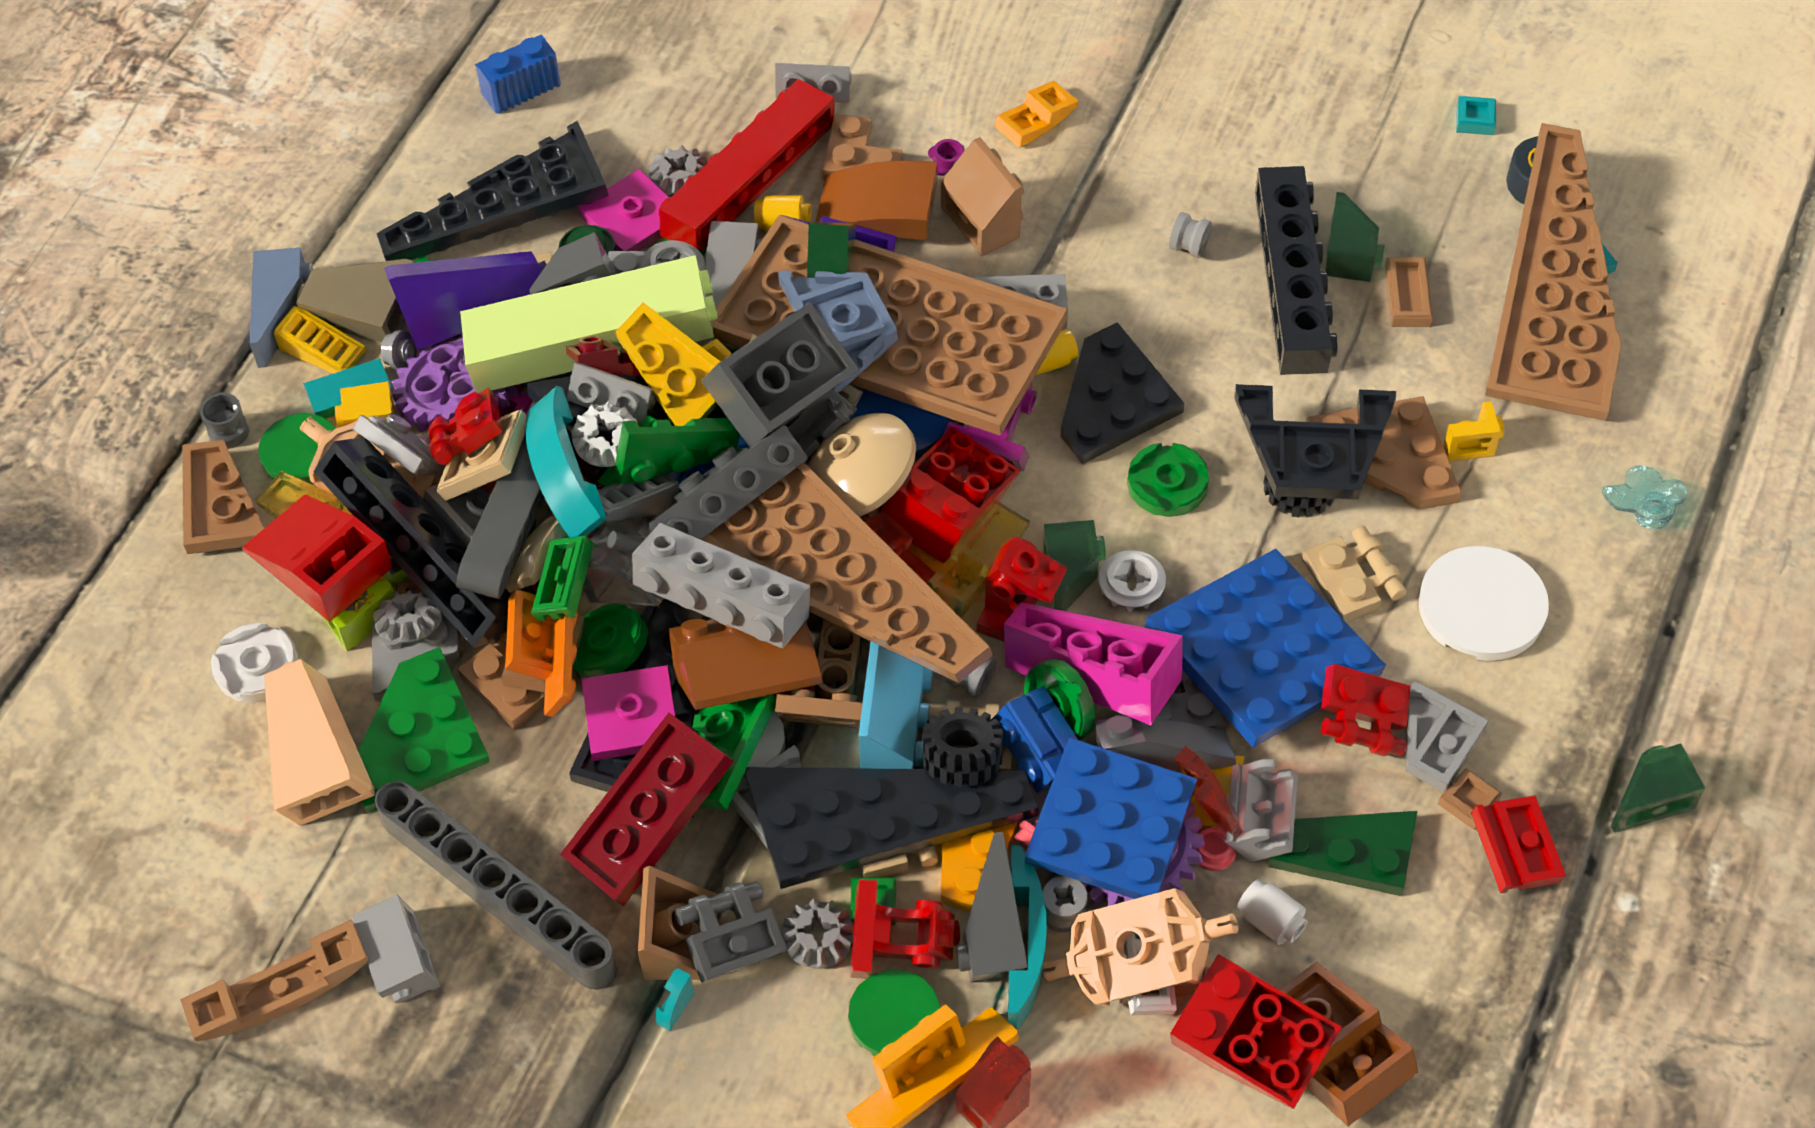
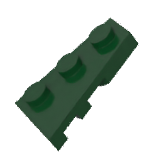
M1417 811L1295 819L1292 852L1270 857L1268 867L1402 896Z

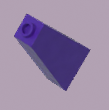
M532 251L396 264L387 266L384 270L416 347L420 350L461 334L460 311L530 295L529 289L547 264L545 260L538 263Z

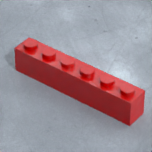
M800 79L787 90L781 91L777 99L767 109L760 111L754 118V121L742 132H737L731 142L719 153L712 155L708 163L697 174L691 175L682 188L672 197H668L662 202L658 212L660 236L669 241L675 240L688 243L701 253L708 246L711 221L733 222L832 128L835 114V98Z

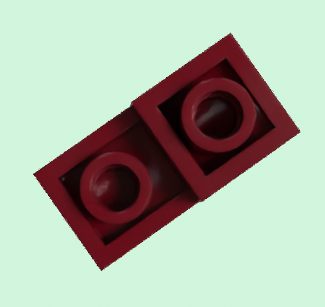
M584 337L578 340L579 344L566 346V354L579 364L614 375L642 376L624 348H621L619 350L620 354H618V349L606 340H603L602 337Z

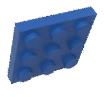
M1069 738L1027 848L1025 863L1132 899L1159 893L1197 785V778Z

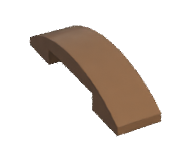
M352 919L310 938L309 941L312 948L229 986L223 979L180 999L193 1038L196 1041H203L260 1025L311 1002L348 979L369 961Z

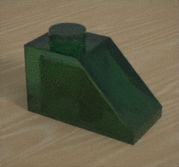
M1336 192L1325 271L1327 276L1371 282L1373 267L1381 268L1385 244L1377 243L1379 227L1342 192Z
M1094 520L1044 524V554L1067 567V572L1051 603L1052 609L1067 611L1098 578L1099 561L1106 560L1104 536H1096Z
M1682 743L1667 748L1663 745L1654 746L1641 754L1610 825L1614 833L1696 808L1705 790V786Z

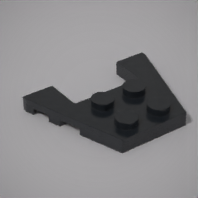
M1236 384L1234 399L1274 496L1359 500L1396 400V391L1359 389L1357 397L1358 424L1273 420V386Z

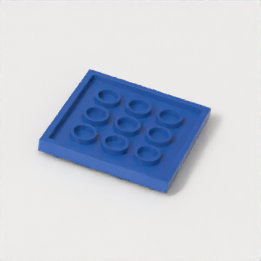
M1277 549L1262 555L1149 615L1144 626L1148 629L1182 635V669L1253 748L1321 710L1325 671L1328 666L1338 664L1375 676L1382 675L1386 666Z

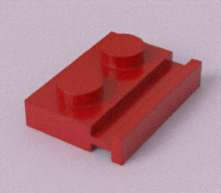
M1536 795L1497 801L1489 806L1479 804L1474 807L1471 815L1500 893H1506L1509 889L1515 888L1523 890L1561 883L1566 874Z

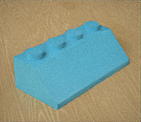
M872 641L870 643L859 728L860 768L915 769V767H923V741H918L919 729H923L925 723H928L929 703H922L924 691L932 692L934 671Z

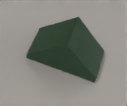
M813 222L809 224L807 278H815L816 271L833 272L835 274L850 272L856 223Z

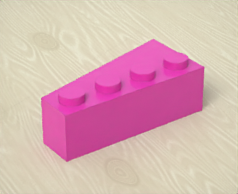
M1022 602L1004 623L1006 668L1027 675L1030 669L1035 668L1037 664L1052 658L1065 661L1085 681L1093 703L1148 725L1153 724L1182 680V635Z

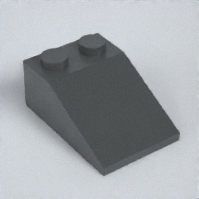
M809 302L718 363L701 382L751 448L781 425L784 426L856 373L859 368Z

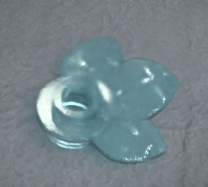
M1634 465L1628 469L1624 484L1603 486L1602 495L1616 510L1634 513L1636 521L1641 526L1649 529H1660L1667 526L1674 517L1676 506L1685 502L1687 488L1681 480L1671 479L1663 481L1660 473L1652 467Z

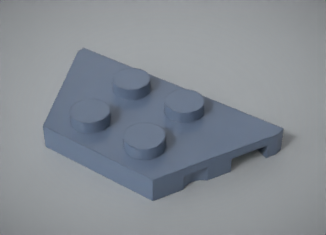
M790 270L778 272L779 283L793 311H797L810 302L859 368L856 373L834 388L836 392L844 389L898 340L897 328L867 273L847 272L845 274H835L833 272L816 271L815 278L792 277Z

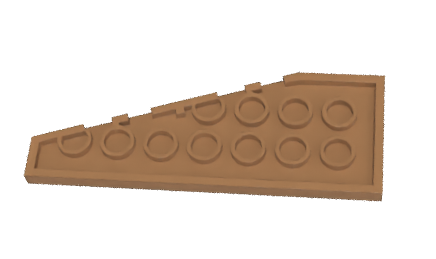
M1541 123L1485 396L1606 421L1616 376L1621 339L1619 331L1616 330L1614 320L1615 308L1613 299H1610L1608 289V272L1599 225L1596 223L1593 208L1595 204L1587 179L1588 168L1581 131Z
M804 462L701 539L810 585L809 612L957 683L961 682L993 656L990 647Z

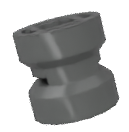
M229 393L213 394L201 404L200 414L210 441L224 440L227 449L239 446L246 440L249 427L243 415L240 402L234 395Z

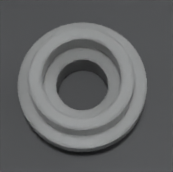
M397 330L384 337L381 344V357L385 364L390 365L395 370L406 368V358H415L416 344L409 332Z

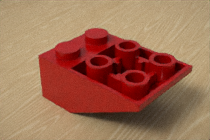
M952 427L912 466L902 486L885 502L878 521L947 566L967 546L1019 476L1021 470L1007 462L1003 457L996 455L974 441L967 434Z
M306 494L242 547L246 554L329 622L336 618L392 568L384 539L355 516Z
M1218 954L1170 1032V1037L1173 1045L1209 1067L1294 1110L1342 1027Z

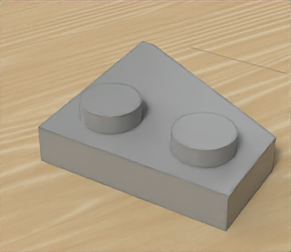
M1414 680L1411 684L1408 708L1405 771L1445 792L1482 736L1489 720Z

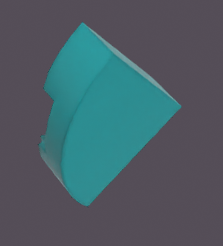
M679 968L672 972L664 987L671 992L662 1007H657L656 1024L668 1031L672 1029L694 996L691 975Z

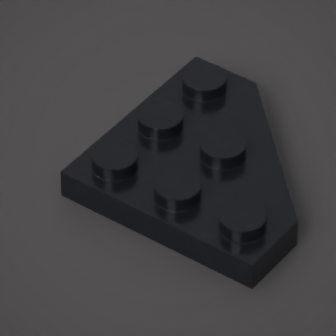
M1118 322L1084 338L1062 421L1061 438L1082 464L1184 412V402Z

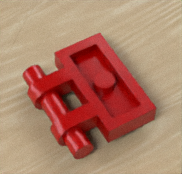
M489 387L479 394L473 392L465 396L455 409V417L449 421L445 417L440 416L436 417L430 424V453L437 463L446 465L462 451L469 455L502 433L498 399Z
M1338 664L1328 666L1325 671L1321 709L1337 714L1336 720L1324 719L1321 725V734L1333 737L1336 743L1348 747L1353 744L1368 747L1371 753L1380 756L1388 754L1399 757L1403 756L1407 743L1404 739L1393 737L1390 729L1398 731L1407 727L1411 686ZM1356 719L1371 723V729L1359 727Z

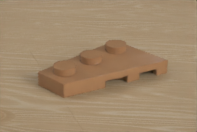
M224 440L182 445L183 546L186 553L194 554L243 547L261 532L264 526L259 519Z

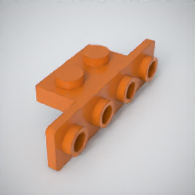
M516 589L508 601L505 669L545 680L544 715L554 717L564 705H568L571 702L575 693L576 683L572 679V664L576 657L577 646L573 643V629L577 622L578 610L575 617L567 618L562 613L561 619H552L547 615L546 620L539 621L531 614L536 595Z

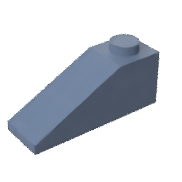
M300 247L253 251L249 344L258 368L266 367L278 349L274 330L294 306L298 307L296 302L299 287L307 281L313 270L311 262L305 263Z

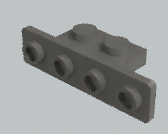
M782 425L749 449L740 447L735 450L731 446L712 460L715 466L705 474L701 475L698 471L679 484V488L682 491L673 497L677 503L650 522L649 529L653 531L659 523H662L701 540L806 461L807 455L788 428Z

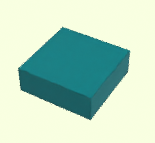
M1458 96L1456 132L1494 135L1496 129V99Z

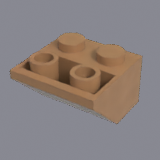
M981 137L976 138L941 180V208L981 257L1020 238L1021 220L1023 219L1021 210L1022 195L1024 194L1023 184L1015 173L1011 174L1007 170L995 149H990Z

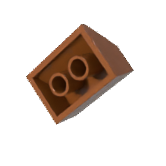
M692 619L685 621L679 627L669 628L674 675L695 710L823 684L822 674L806 621L783 649L768 642L758 640L754 636L731 626L721 624L716 620Z

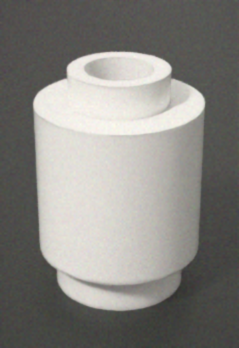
M1260 879L1255 880L1247 888L1237 905V908L1244 913L1243 918L1278 945L1286 940L1293 943L1301 935L1308 923L1303 918L1306 912L1305 907L1273 883L1268 882L1265 884Z

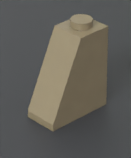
M408 259L314 269L311 271L307 281L299 287L296 304L299 308L310 312L341 332L382 343L384 337L389 333L399 330L404 321V315L384 268L390 265L414 262Z

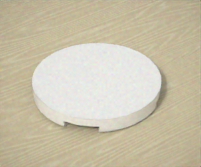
M1487 546L1463 547L1441 556L1426 572L1419 594L1420 615L1430 634L1444 647L1448 645L1465 654L1476 656V660L1482 661L1503 660L1527 650L1535 643L1536 638L1541 633L1549 610L1546 588L1535 570L1514 554Z

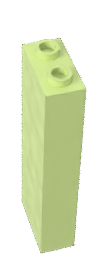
M696 255L460 311L465 365L475 391L479 394L487 387L492 391L571 372L576 361L566 354V346L579 344L578 340L584 337H602L603 340L616 347L618 354H620L619 350L623 347L617 339L616 330L642 302L694 342L713 338L711 321L717 320L718 314L713 296L706 297V294L713 293L708 269L700 271Z

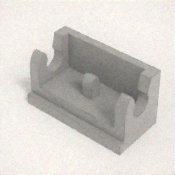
M1262 759L1245 765L1236 764L1232 766L1225 843L1251 863L1292 852L1298 774L1292 769L1279 770L1275 773L1266 772L1275 769L1276 761L1274 759Z
M398 894L352 916L369 960L367 963L377 993L382 998L392 995L394 1003H401L428 990L433 991L440 987L414 910Z

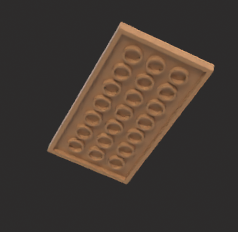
M782 215L777 217L717 306L718 319L711 321L714 338L743 347L749 343L753 334L760 336L794 313L779 283L778 272L790 270L792 277L807 278L809 224ZM854 240L850 272L868 274L897 328L898 340L849 384L1001 436L1067 321V308Z

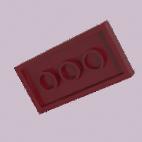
M668 712L560 855L613 900L624 906L643 882L644 868L656 865L734 761Z

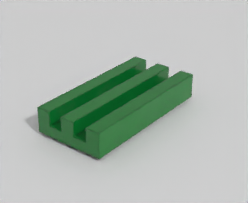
M586 535L550 540L531 614L537 620H546L547 615L552 619H561L562 613L567 618L575 617L594 543Z

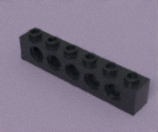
M1304 166L1258 168L1255 199L1280 375L1328 373L1331 357L1337 356L1338 342L1336 333H1330L1329 326L1332 325L1333 309L1332 303L1325 302L1324 297L1328 291V276L1326 271H1320L1319 265L1323 262L1322 241H1316L1315 234L1318 233L1319 222L1317 211H1311L1310 206L1314 201L1313 182H1307Z
M364 437L334 441L313 471L316 476L353 516L385 540L390 557L473 647L498 642L501 639L500 635L504 632L507 633L508 601L511 596L509 591L505 588L501 598L497 599L457 588V575L467 546L370 441Z

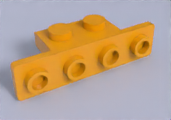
M945 1004L932 1015L923 1018L917 1026L898 1040L885 1046L879 1054L872 1058L882 1088L846 1114L848 1123L853 1128H902L1019 1039L1018 1031L994 1008L986 1009L961 1028L957 1014Z

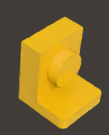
M1492 401L1482 403L1478 421L1465 420L1448 425L1443 447L1449 461L1495 456L1498 441L1504 438V422L1501 415L1495 414Z

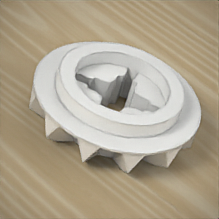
M610 402L597 407L590 405L588 411L583 415H577L576 424L573 430H571L573 446L577 454L584 461L595 466H615L622 422L636 421V418H633L625 406L619 408L613 406ZM598 423L605 425L608 430L616 429L612 432L613 446H610L609 442L605 441L603 437L595 438L599 434Z
M1128 550L1110 556L1103 563L1099 571L1098 582L1101 588V595L1109 598L1113 607L1116 605L1125 606L1131 612L1135 607L1142 606L1147 610L1152 602L1161 599L1166 585V575L1162 565L1151 555L1141 551ZM1131 571H1135L1134 576L1137 581L1134 591H1129V588H1127V580Z

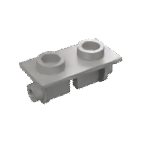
M775 63L776 99L781 91L787 90L800 79L835 98V102H849V90L852 80L850 66Z
M578 362L574 363L566 398L567 401L587 408L590 405L595 407L603 406L607 402L619 408L625 406L633 418H636L638 426L646 417L647 410L654 408L657 398L652 393V388L584 364H579Z

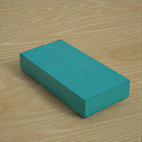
M379 358L303 384L314 414L325 419L334 416L335 406L341 405L340 389L387 382L389 379Z

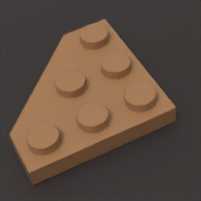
M1424 396L1395 401L1365 483L1381 491L1387 488L1406 497L1405 503L1419 510L1459 503L1461 497V490ZM1357 408L1309 416L1306 422L1358 424Z

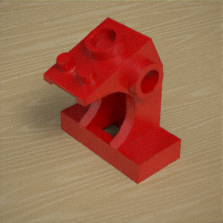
M1015 536L1002 545L985 579V607L977 621L976 632L1004 642V623L1018 607L1013 601L1015 595H1027L1024 601L1027 604L1036 605L1038 599L1052 603L1054 595L1067 572V567L1038 551L1030 541Z
M859 879L856 887L850 978L867 979L872 972L873 957L911 959L912 966L919 968H939L940 960H953V948H957V944L960 942V925L958 920H955V915L943 907V902L918 900L916 901V909L883 906L876 903L878 880ZM891 922L917 924L916 945L890 944Z

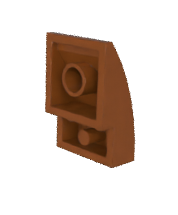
M875 162L849 167L825 176L816 222H820L822 216L847 223H856L858 226L894 235L898 238L927 241L938 184V162Z
M1315 962L1279 989L1342 1027L1307 1089L1348 1127L1418 1073L1414 1048L1381 1022L1380 1012L1377 1008L1318 962Z

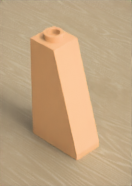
M301 659L288 662L281 668L264 674L274 810L301 826L375 796L374 786L326 677Z

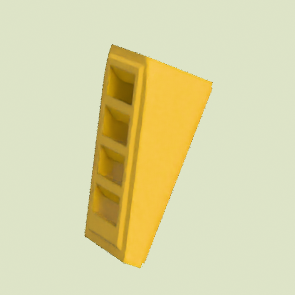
M294 306L274 330V337L280 351L332 374L354 367L366 352V347L297 306ZM311 336H314L313 340L309 344H307L306 342L311 338ZM327 342L330 343L329 346L322 353V348L326 345ZM341 348L344 349L345 352L335 361L333 359Z

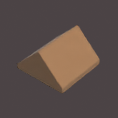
M652 866L644 868L638 955L644 980H668L672 972L677 968L690 974L692 980H700L685 940L701 932L695 922L683 926L678 925L674 916V910L687 905L691 898L705 895L708 898L717 894Z

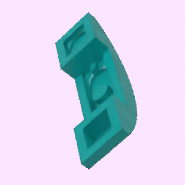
M556 386L528 412L526 419L528 454L540 489L564 531L569 537L587 536L604 522L607 517L596 485L583 481L566 430V426L573 421V417L563 388Z
M1012 845L1011 878L1016 905L1018 907H1028L1027 971L1009 970L1008 1022L1018 1031L1033 1007L1042 981L1047 919L1044 896L1033 865L1025 863L1026 853L1023 848Z

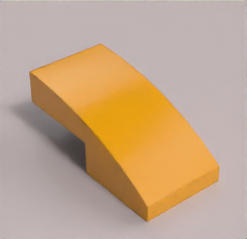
M1053 80L1028 91L1024 104L997 115L994 127L1020 148L1059 124L1077 108L1079 101Z

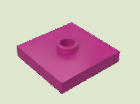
M638 169L607 189L609 196L578 207L580 216L589 225L604 228L613 236L616 251H641L662 237L660 236L658 212L662 202L668 196Z
M668 665L581 679L593 761L637 754L668 712L675 716Z

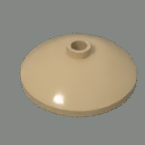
M886 413L861 415L850 419L847 424L843 423L827 439L824 438L820 442V447L811 455L807 466L860 517L881 506L902 486L914 463L916 454L915 438L909 427L894 415Z

